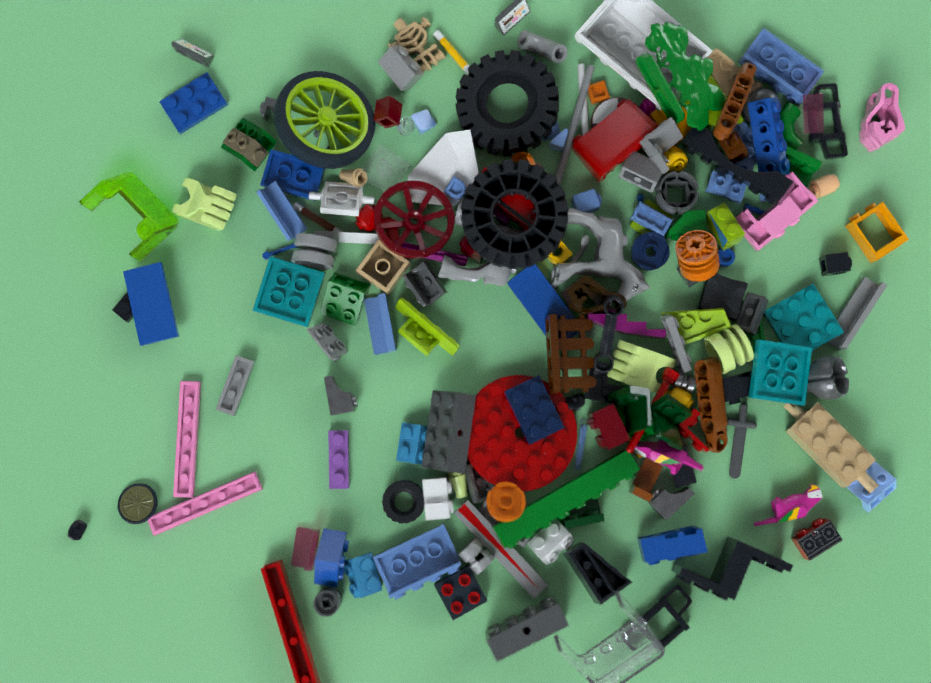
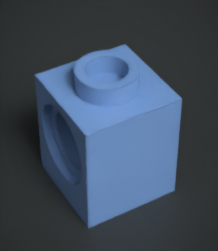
M591 189L572 196L571 202L574 209L592 213L599 210L602 200L600 194L596 193L595 189Z

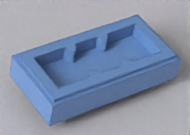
M638 202L630 217L634 222L663 237L673 221L671 218L642 202Z

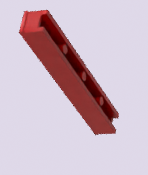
M283 560L264 565L261 568V572L295 682L321 683Z

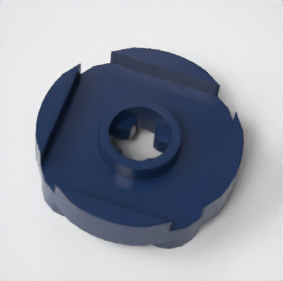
M655 232L641 234L632 243V261L643 270L651 271L660 268L667 262L670 255L666 239ZM652 246L655 254H651L649 257L645 250Z

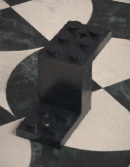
M727 537L710 579L675 563L671 570L676 573L675 577L679 578V580L691 584L693 581V585L708 593L712 590V594L727 601L728 598L735 600L751 560L763 565L765 564V566L780 573H783V570L791 572L793 565L737 539Z

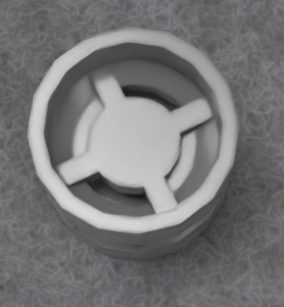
M477 537L472 539L458 553L465 563H470L469 567L476 575L481 573L495 558L488 549H483L484 545ZM479 554L481 557L475 560V557Z

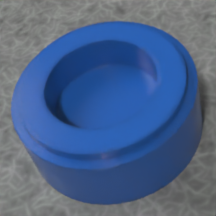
M721 248L718 250L721 267H727L734 262L735 253L732 249L723 250Z

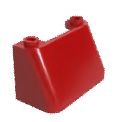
M623 99L617 104L616 110L583 136L580 134L572 140L571 150L598 183L603 181L606 175L614 171L618 165L642 147L640 141L659 127L631 99Z

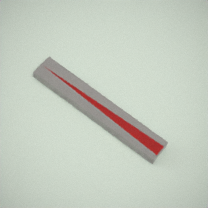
M468 499L454 512L462 523L533 598L537 597L548 586L545 580L514 547L511 549L502 547L491 527L492 524Z

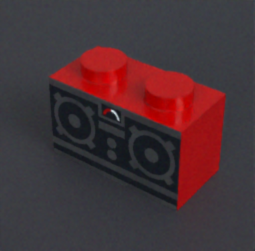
M818 518L811 523L812 526L807 529L802 528L795 533L796 536L791 538L803 559L811 561L842 541L841 536L829 519Z

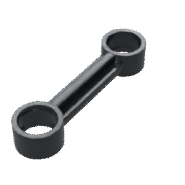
M609 295L603 301V308L606 312L600 351L593 358L595 369L600 373H607L614 366L611 356L617 316L624 310V304L617 295ZM613 299L618 300L621 304L620 308L615 312L608 311L607 303ZM602 356L610 358V364L605 368H601L596 364L597 360Z

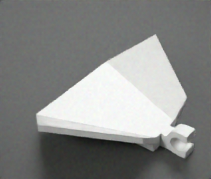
M471 130L445 133L408 175V181L415 180L429 183L440 189L443 193L453 176L464 182L466 187L472 184L479 170ZM409 189L412 202L422 203L427 192ZM444 193L454 207L465 198L464 196L461 199H454ZM432 196L428 203L442 205L434 196Z

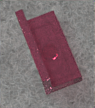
M823 93L803 95L804 134H824Z
M297 527L291 562L292 566L302 567L307 571L315 569V557L320 530Z

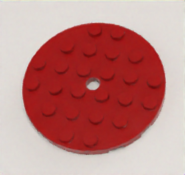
M527 375L502 377L489 383L475 395L467 458L475 471L494 486L501 482H510L516 484L521 491L539 489L557 479L565 471L573 458L577 444V424L574 413L568 409V405L565 403L566 399L560 392L549 394L548 383L544 380L542 382L565 428L530 445L525 436L517 438L515 435V430L520 425L505 397L504 391L534 377Z

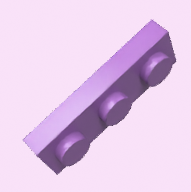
M348 430L328 431L329 489H349Z

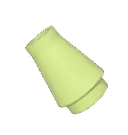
M448 472L449 476L447 478L451 481L456 497L463 498L468 496L466 473Z

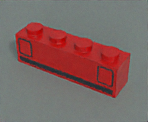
M513 194V197L511 195L503 197L500 200V204L497 203L495 208L527 231L529 225H533L536 219V213H533L535 207L529 199L525 200L526 197L518 194Z

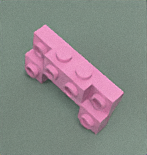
M793 172L785 175L794 181V187L781 205L775 203L757 219L754 218L748 209H744L735 217L745 232L744 237L755 251H759L773 238L781 237L785 233L784 229L789 225L793 226L800 221L799 217L818 202L814 194L802 184Z

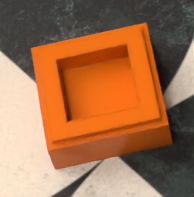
M604 80L589 85L587 93L591 105L610 98Z

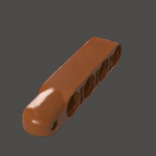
M744 63L740 67L735 81L730 88L713 129V135L719 140L728 139L737 124L753 85V77L757 70L754 64Z
M710 357L697 361L694 365L700 422L701 428L705 433L706 445L709 451L720 453L725 449L728 442L726 430L727 417L721 365L717 358Z

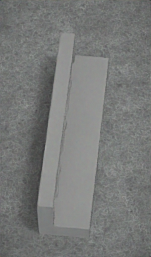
M863 277L836 318L844 333L826 343L838 351L847 349L887 287V284L884 282L876 284Z

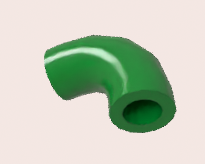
M786 103L780 111V119L784 124L783 138L788 147L797 150L804 141L798 136L794 128L801 112L794 104Z

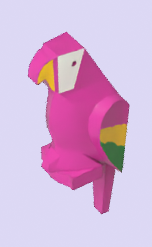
M664 440L656 442L639 441L634 450V453L640 459L646 457L658 464L665 465L674 475L679 471L682 464L701 471L704 469L703 465L688 457V453L671 447Z
M809 484L810 487L802 494H793L785 499L775 497L774 500L770 501L775 516L754 522V526L780 523L805 517L807 512L823 498L821 490L817 485Z

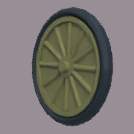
M136 483L130 485L121 493L118 500L117 508L121 518L130 524L146 522L154 515L157 509V495L147 484Z

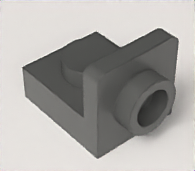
M266 97L265 102L261 103L260 113L264 120H268L271 111L274 114L277 100Z

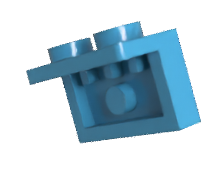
M402 422L396 461L422 465L427 426Z
M372 552L345 560V574L348 576L350 582L349 590L354 598H363L382 591Z

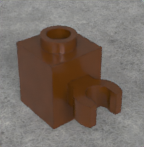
M736 131L731 133L728 139L719 140L722 150L732 163L736 164L749 156L745 145Z

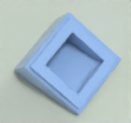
M427 109L411 115V120L420 134L437 126Z
M565 128L551 140L548 148L559 152L563 151L569 132L568 129Z

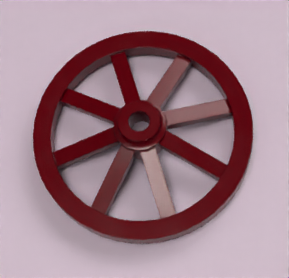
M403 181L391 186L381 195L374 211V227L380 241L393 253L406 258H425L440 251L449 241L455 224L454 210L447 196L437 187L422 181ZM409 189L427 192L417 211L413 209ZM403 191L408 213H405L388 200L396 193ZM432 196L436 197L444 209L423 216L422 213ZM385 206L401 217L403 221L381 223L383 207ZM447 215V229L445 233L424 224ZM406 227L396 244L384 232L386 229ZM420 229L441 239L436 244L426 248ZM411 231L414 232L420 250H410L401 247Z

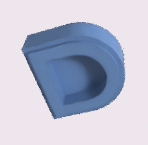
M453 176L444 193L454 199H461L466 195L467 187L464 182Z

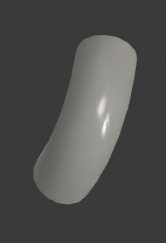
M524 30L520 33L517 40L519 49L555 63H561L567 57L568 52L565 45Z

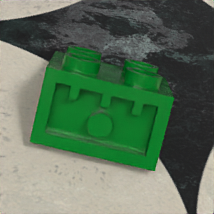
M242 118L236 124L235 128L255 139L269 153L277 143L264 129L245 118ZM224 143L221 145L223 150L240 159L254 172L258 169L240 153Z
M787 146L786 157L790 162L789 172H793L807 188L813 173L820 169L822 161Z
M335 272L328 280L320 313L355 326L358 322L363 300L369 292L370 284Z

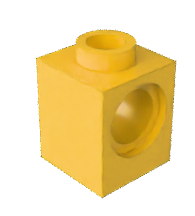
M562 241L557 247L561 250V255L555 256L551 253L547 258L554 267L558 263H565L573 255Z

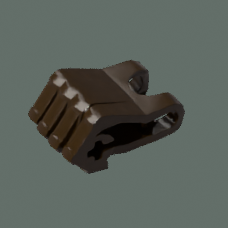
M589 276L578 278L576 282L565 288L562 292V297L567 307L581 315L606 314L603 308V301L609 295L619 296L624 304V308L627 305L626 298L623 295L606 290ZM586 296H589L596 304V306L589 309L582 308L583 302L588 298ZM615 299L610 300L606 305L607 310L610 312L617 311L621 306ZM611 302L615 303L617 307L612 306Z

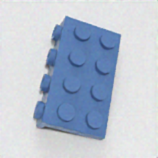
M764 28L738 62L741 66L747 62L754 64L757 68L755 75L758 80L766 82L772 86L775 92L783 94L789 102L798 106L805 100L808 93L824 73L821 68Z
M444 524L373 556L389 593V598L394 597L395 599L405 596V591L412 589L416 591L424 586L423 583L429 580L433 583L441 579V575L446 572L449 574L460 570L459 566L462 565Z

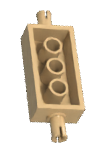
M818 402L808 411H804L799 405L787 403L783 406L796 421L785 432L841 488L848 487L854 480H857L869 493L879 486L866 473V469L876 459Z

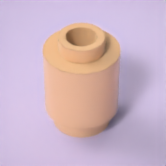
M827 174L811 181L809 191L819 199L835 192L839 188L840 183L836 175Z

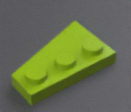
M724 308L661 313L662 316L668 314L677 319L679 324L677 330L679 335H682L685 345L731 328V323Z

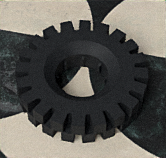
M513 159L503 160L502 164L497 165L494 163L488 166L485 172L480 171L474 177V182L468 185L465 191V198L462 199L461 223L469 244L485 261H489L492 265L501 268L502 266L508 267V269L528 268L534 266L535 263H541L547 259L560 245L569 218L568 201H566L565 192L562 186H559L555 176L551 172L548 174L544 171V167L535 164V166L531 165L529 161L519 159V162H513ZM513 194L526 197L525 200L529 199L534 205L535 210H533V213H536V219L533 225H529L527 231L518 234V232L516 234H508L503 232V228L500 230L495 224L494 219H496V215H493L494 208L497 203L500 204V200L505 196L511 195L513 197Z

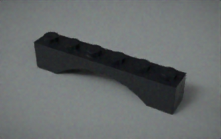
M691 128L682 140L685 147L684 150L690 155L696 154L703 163L707 165L711 163L716 166L715 169L723 175L729 174L736 183L740 185L744 183L752 193L756 195L758 193L765 196L764 199L772 205L775 203L781 205L794 187V181L778 171L755 172L732 163L718 149L712 132L706 128L701 131L697 128Z

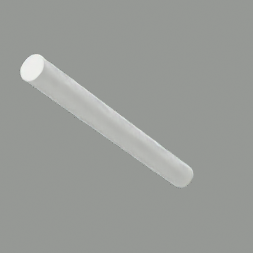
M585 64L577 65L579 93L585 76ZM587 96L580 116L582 136L589 131Z

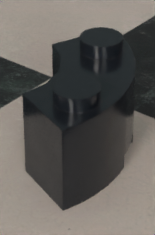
M752 371L722 379L725 402L729 401V405L741 402L740 398L749 396Z

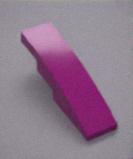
M588 314L586 319H590L594 324L604 328L606 314ZM627 314L617 316L615 332L642 338L663 339L666 337V329H646V322H627Z

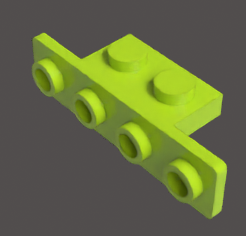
M402 297L398 300L395 308L408 319L398 330L399 334L426 356L437 345H440L452 356L457 352L460 345L457 344L455 339L445 334L438 325L432 323L425 314L420 313L409 301Z

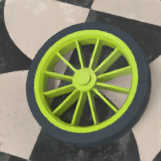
M311 71L297 75L284 86L276 101L274 124L280 140L294 156L315 167L336 169L354 163L366 152L375 132L374 112L366 96L352 82L334 73ZM314 91L317 105L305 92ZM320 91L331 93L328 106H324ZM334 95L344 101L335 110L331 108ZM299 97L308 108L294 103L293 100ZM346 106H349L354 114L337 115ZM291 110L307 116V118L292 119ZM357 121L358 129L342 122ZM315 124L301 135L295 128L297 125ZM313 131V135L318 138L316 146L305 139ZM341 131L356 136V140L352 143ZM323 132L326 133L330 150L319 147ZM333 134L345 148L337 150Z

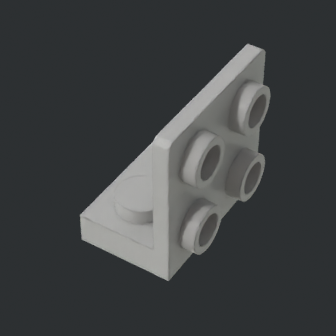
M670 117L663 121L654 131L647 134L640 141V144L650 160L662 174H665L669 168L666 165L668 160L663 153L681 140L683 136L675 121Z

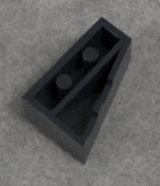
M578 542L563 553L596 604H603L632 583L631 580L622 575L585 543Z

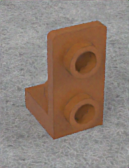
M645 458L631 485L629 493L650 502L653 497L650 492L663 466Z

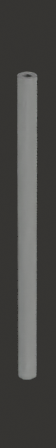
M587 65L569 132L556 171L555 178L559 186L595 67L593 65Z

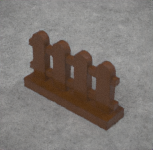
M549 314L545 317L549 394H557L561 392V389H563V393H569V389H582L583 392H589L588 388L596 386V379L593 376H588L587 369L594 367L593 358L586 356V350L594 347V341L591 338H585V331L593 328V322L590 319H584V315H579L578 319H565V315L559 316V319H557V314ZM579 331V338H566V332ZM580 350L581 357H567V351ZM581 369L582 376L568 377V370Z

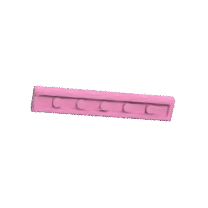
M180 381L173 497H194L201 382Z
M252 472L154 514L147 521L153 536L263 490L257 473Z

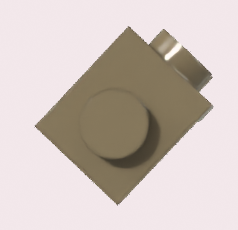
M233 128L223 140L226 146L243 155L256 167L260 165L269 153L255 139L236 128Z

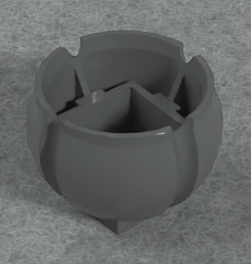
M671 171L663 175L655 187V192L657 193L655 199L660 208L665 212L683 214L692 209L697 203L699 192L696 191L699 189V186L691 174L685 171H679L678 173ZM667 188H682V202H668Z
M824 356L813 361L810 364L807 391L826 400L845 396L849 389V378L845 377L848 371L844 361L840 357Z

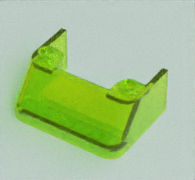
M125 172L99 182L79 203L93 211L105 199H111L119 193L143 218L136 228L137 235L143 241L129 253L131 257L141 262L177 228L178 219L135 174Z

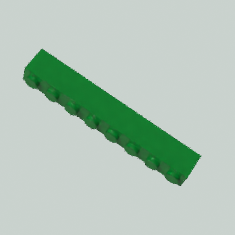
M624 449L525 506L522 515L511 522L499 521L491 527L502 547L511 549L519 544L518 541L524 537L529 539L534 536L537 529L541 527L546 529L553 524L552 521L556 518L563 519L570 514V510L574 508L578 510L584 507L587 500L591 498L595 500L603 495L602 492L606 489H615L623 479L628 481L636 476L635 472L640 469L631 453Z

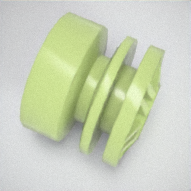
M736 324L732 325L729 329L723 330L722 336L715 333L704 339V346L709 358L715 357L719 360L722 374L735 369V362L741 366L745 364V361L750 362L754 358L753 349L747 336Z

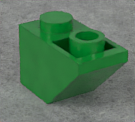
M706 210L685 212L665 234V238H671V241H678L683 234L689 231L704 230L707 232Z

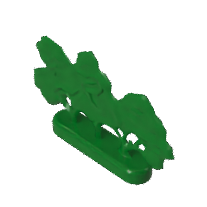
M669 22L663 25L659 23L651 24V34L646 37L645 46L651 52L656 53L657 63L652 55L643 53L636 58V64L667 119L671 117L676 125L680 123L685 117L682 109L684 107L687 110L688 126L701 131L709 124L708 111H721L725 102V96L719 87L708 83V78L713 73V59H702L701 56L696 54L688 57L685 54L689 42L686 27L675 26ZM665 50L667 52L666 59L661 62L663 58L660 56L662 51ZM662 67L668 68L673 75L672 81L669 83L660 70ZM671 87H674L677 91L681 93L679 101L675 97ZM687 100L690 101V104L686 105L685 103Z

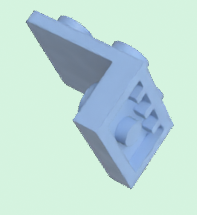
M876 461L866 469V473L879 484L877 488L875 487L874 491L869 493L857 480H854L846 487L862 501V508L868 513L897 488V479Z

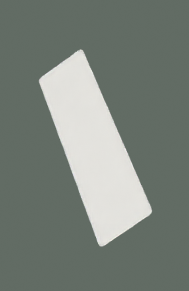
M314 231V235L331 238L339 243L375 244L380 240L377 234Z

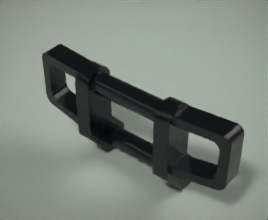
M837 84L817 85L814 88V101L803 105L808 120L809 142L820 143L826 160L844 158L848 155L845 132L842 130L839 111L841 105ZM830 89L833 102L819 103V90ZM831 110L835 133H818L814 112ZM839 141L841 153L830 154L826 142Z
M676 585L664 597H659V601L639 619L636 618L633 621L634 623L621 634V638L633 652H638L649 643H652L662 654L668 644L684 630L687 631L690 628L681 615L692 603V599L679 585ZM676 590L680 591L687 599V603L679 613L666 600ZM665 607L678 622V625L658 642L644 625ZM635 626L649 639L636 648L626 639V635Z

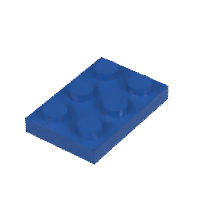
M207 72L159 101L180 134L228 105Z
M271 149L260 185L265 188L274 181H278L285 193L309 199L310 191L319 192L325 168L309 165L294 155Z

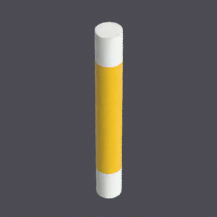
M437 30L433 34L435 38L468 75V68L470 66L444 35Z

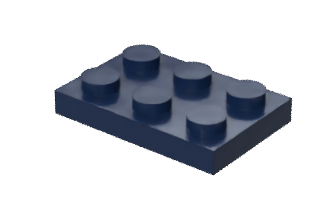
M539 375L504 391L505 397L529 445L565 428Z

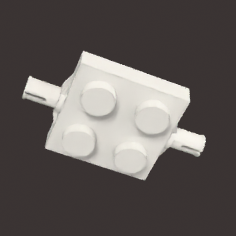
M325 181L324 189L321 192L310 191L309 200L321 201L320 212L322 214L359 216L360 208L363 204L374 205L375 196H363V186L355 187L350 183Z

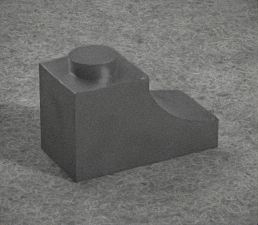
M333 376L324 377L330 415L355 412V407H358L356 395L353 396L352 392L342 391L337 386Z
M688 487L674 493H668L665 489H656L651 493L653 497L648 503L663 519L667 520L695 493Z

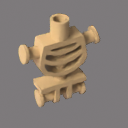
M423 17L420 24L414 21L409 26L402 18L395 21L393 25L399 33L395 35L396 42L387 44L388 48L401 45L407 49L409 56L418 53L419 56L413 60L418 64L422 63L420 69L423 73L426 70H431L430 65L437 66L438 61L445 59L444 54L440 49H437L436 44L424 50L427 43L425 28L431 26L426 18ZM423 36L424 38H423L422 42L419 44V41H420L421 37Z

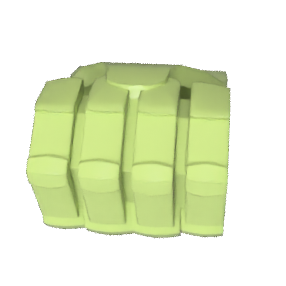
M184 178L182 186L188 189L190 199L181 205L174 204L172 212L182 218L218 231L223 230L226 224L225 221H228L230 218L229 212L234 207L232 202L235 201L237 194L216 185L211 188L202 185V183L196 180Z
M620 340L617 346L620 350L615 349L613 357L617 359H613V370L609 371L607 376L632 386L649 388L651 392L657 393L661 384L656 380V372L661 367L674 368L676 360Z

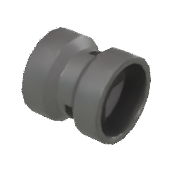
M677 370L676 372L680 376L676 382H673L672 388H681L691 394L696 384L695 375H686L684 372Z

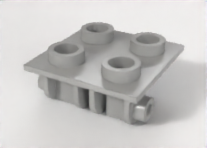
M325 323L307 329L308 333L330 360L336 362L341 358L340 356L348 353L344 343L336 338L331 327Z

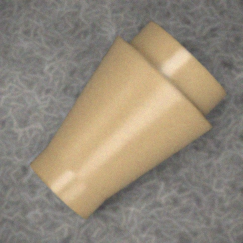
M361 168L342 169L340 171V179L355 187L363 186L367 182V173Z

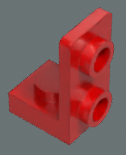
M695 408L691 409L692 416L677 425L679 434L685 439L688 437L693 442L691 444L692 447L698 452H708L709 448L687 428L688 426L690 428L693 427L699 420L697 417L700 413Z

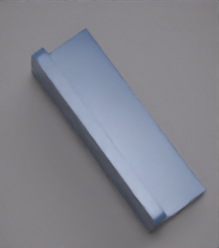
M274 181L264 189L256 191L288 241L294 239L296 234L308 230L278 181Z
M382 293L378 294V297L365 299L364 303L374 354L378 355L397 351L387 295Z

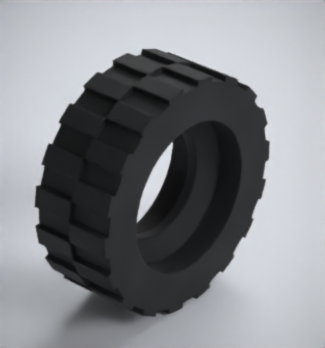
M396 481L383 494V510L387 514L386 516L394 522H399L400 524L415 521L424 510L423 490L413 481ZM407 492L413 497L414 502L410 510L400 511L396 508L394 499L397 494Z

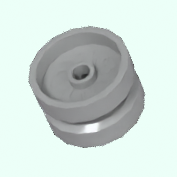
M296 234L294 245L300 249L292 252L291 261L295 264L311 268L333 269L335 259L329 254L336 252L338 242L319 235Z

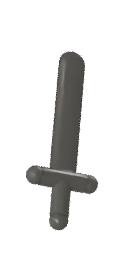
M745 402L740 404L738 419H727L728 425L735 426L729 475L734 479L738 478L741 474L747 428L755 429L757 427L756 422L746 420L748 405Z

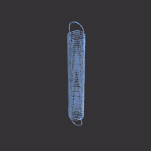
M580 424V449L577 444L576 469L579 466L580 473L583 458L582 444L585 446L587 425H585L584 431L583 424Z

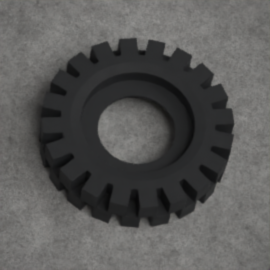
M504 50L496 51L493 58H490L489 54L481 57L479 65L474 62L468 68L469 74H463L459 82L461 87L457 88L456 91L457 103L455 105L461 128L463 130H471L474 145L481 150L483 148L487 149L489 154L497 156L499 152L503 154V157H512L513 152L528 153V148L532 146L535 149L541 145L543 138H548L552 132V126H555L557 122L559 94L558 87L555 85V78L551 72H547V66L542 61L535 62V57L528 53L523 57L520 51L511 50L510 55H505ZM507 83L521 87L528 97V107L525 114L520 119L510 123L495 120L487 109V99L491 91L497 86Z

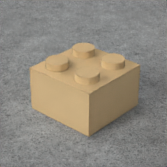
M378 240L358 266L356 272L389 296L411 265L407 259L393 253Z

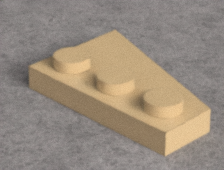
M716 48L708 57L713 59V73L711 76L727 96L740 68L735 65L733 60ZM753 79V85L749 94L756 89H760L763 85Z

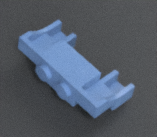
M742 122L736 124L732 133L734 131L737 132L749 156L735 165L753 171L754 165L757 164L752 128L746 126L747 123ZM716 171L710 173V180L705 188L706 192L721 196L737 204L742 202L747 185L736 183L732 180V176L727 173L725 175Z

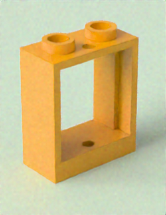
M875 202L865 208L866 212L864 214H855L849 218L850 223L845 225L870 263L879 260L909 240L884 202L878 205ZM874 212L893 238V240L876 251L857 225Z

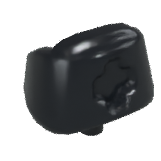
M582 394L565 398L568 409L572 411L580 410L586 402Z
M82 520L74 521L68 530L69 539L81 540L87 524Z

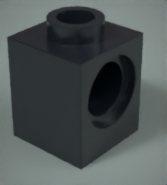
M848 252L828 254L819 258L822 277L844 274L851 271L852 260L848 256Z

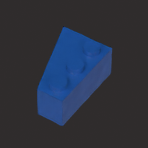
M694 525L637 538L642 561L649 565L658 564L660 560L667 559L672 561L679 559V557L695 556L708 552L702 528Z

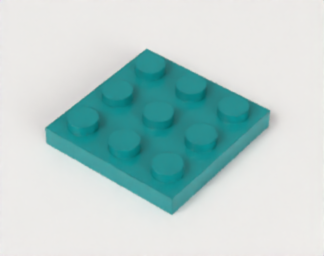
M270 256L252 311L308 328L325 273Z
M814 284L809 285L764 312V317L780 343L811 347L814 350L844 333Z
M756 340L749 398L805 406L812 348Z

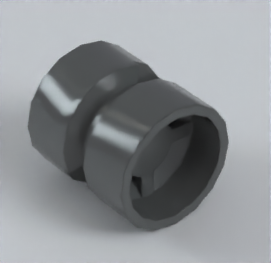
M334 587L322 589L313 602L315 611L323 617L334 615L342 603L340 591Z

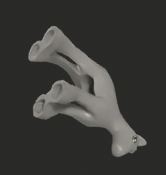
M460 201L455 213V224L462 227V202ZM495 223L500 230L503 228V232L508 234H516V232L521 234L526 231L523 228L515 229L505 224ZM444 255L438 277L477 282L479 279H483L484 285L504 286L508 283L510 274H515L516 269H508V267L503 266L501 268L492 265L489 261L476 268H465L458 266L452 258Z
M568 208L569 218L567 225L577 224L587 228L597 238V247L593 262L558 263L556 267H553L551 272L552 285H560L575 275L616 278L621 281L617 293L623 295L626 301L650 289L642 273L623 259V246L627 245L628 237L623 235L622 224L618 219L607 218L599 215L597 219L594 213Z

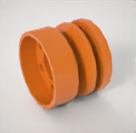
M693 230L683 234L678 239L675 250L681 274L686 279L696 282L705 281L715 276L720 266L715 237L704 230Z

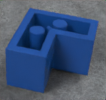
M323 529L315 557L314 584L338 587L339 580H343L346 558L343 554L348 552L349 540H346L347 532Z

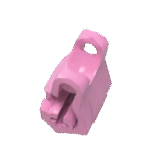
M892 83L882 85L878 93H873L867 100L866 113L861 120L859 139L860 143L869 152L877 150L886 143L893 141L905 130V124L898 105L899 89ZM885 89H889L892 92L890 98H887L885 95ZM876 114L880 122H871V119Z

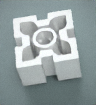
M447 476L423 479L426 520L450 518V513L454 512L453 500H449L448 493H452L451 481H447Z

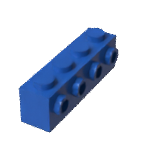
M777 97L748 103L758 172L778 171L783 175L789 174L790 162L786 157L787 143L783 138L784 124L780 119V102Z

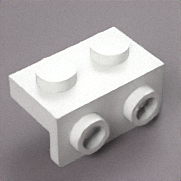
M557 519L553 520L551 526L542 529L527 543L546 565L553 563L563 550L568 549L572 545L574 537Z

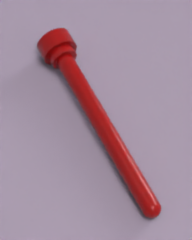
M667 367L662 374L663 382L651 403L665 395L670 384L676 382L680 376L678 372ZM645 430L634 433L626 448L628 453H632L635 450Z

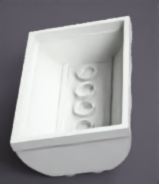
M604 0L575 33V40L598 56L605 66H610L628 81L630 87L640 91L652 101L659 111L662 110L636 64V58L643 53H649L657 63L656 53L651 52L645 46V39L651 34V24L659 23L663 25L669 22L675 26L682 25L652 0ZM687 30L689 42L685 54L688 57L696 54L701 56L702 59L708 58L712 50ZM665 50L662 51L660 56L663 58L661 62L666 59L667 52ZM662 67L660 70L669 83L672 81L673 75L668 68ZM671 87L674 95H676L678 91L674 87Z

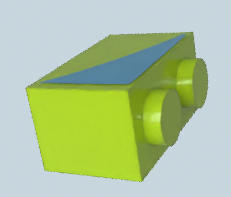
M725 203L709 210L706 214L707 226L723 250L739 243L744 237L745 232Z

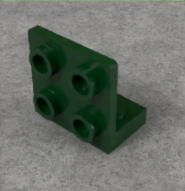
M630 385L608 394V402L616 403V406H624L625 429L628 435L651 427V397L649 388Z
M667 393L650 404L651 417L655 427L654 433L657 438L664 440L671 447L681 451L684 448L677 425L691 417L692 413L691 409Z
M598 498L587 500L584 507L578 510L576 508L570 510V514L562 519L563 526L566 529L605 521L604 514L600 512Z

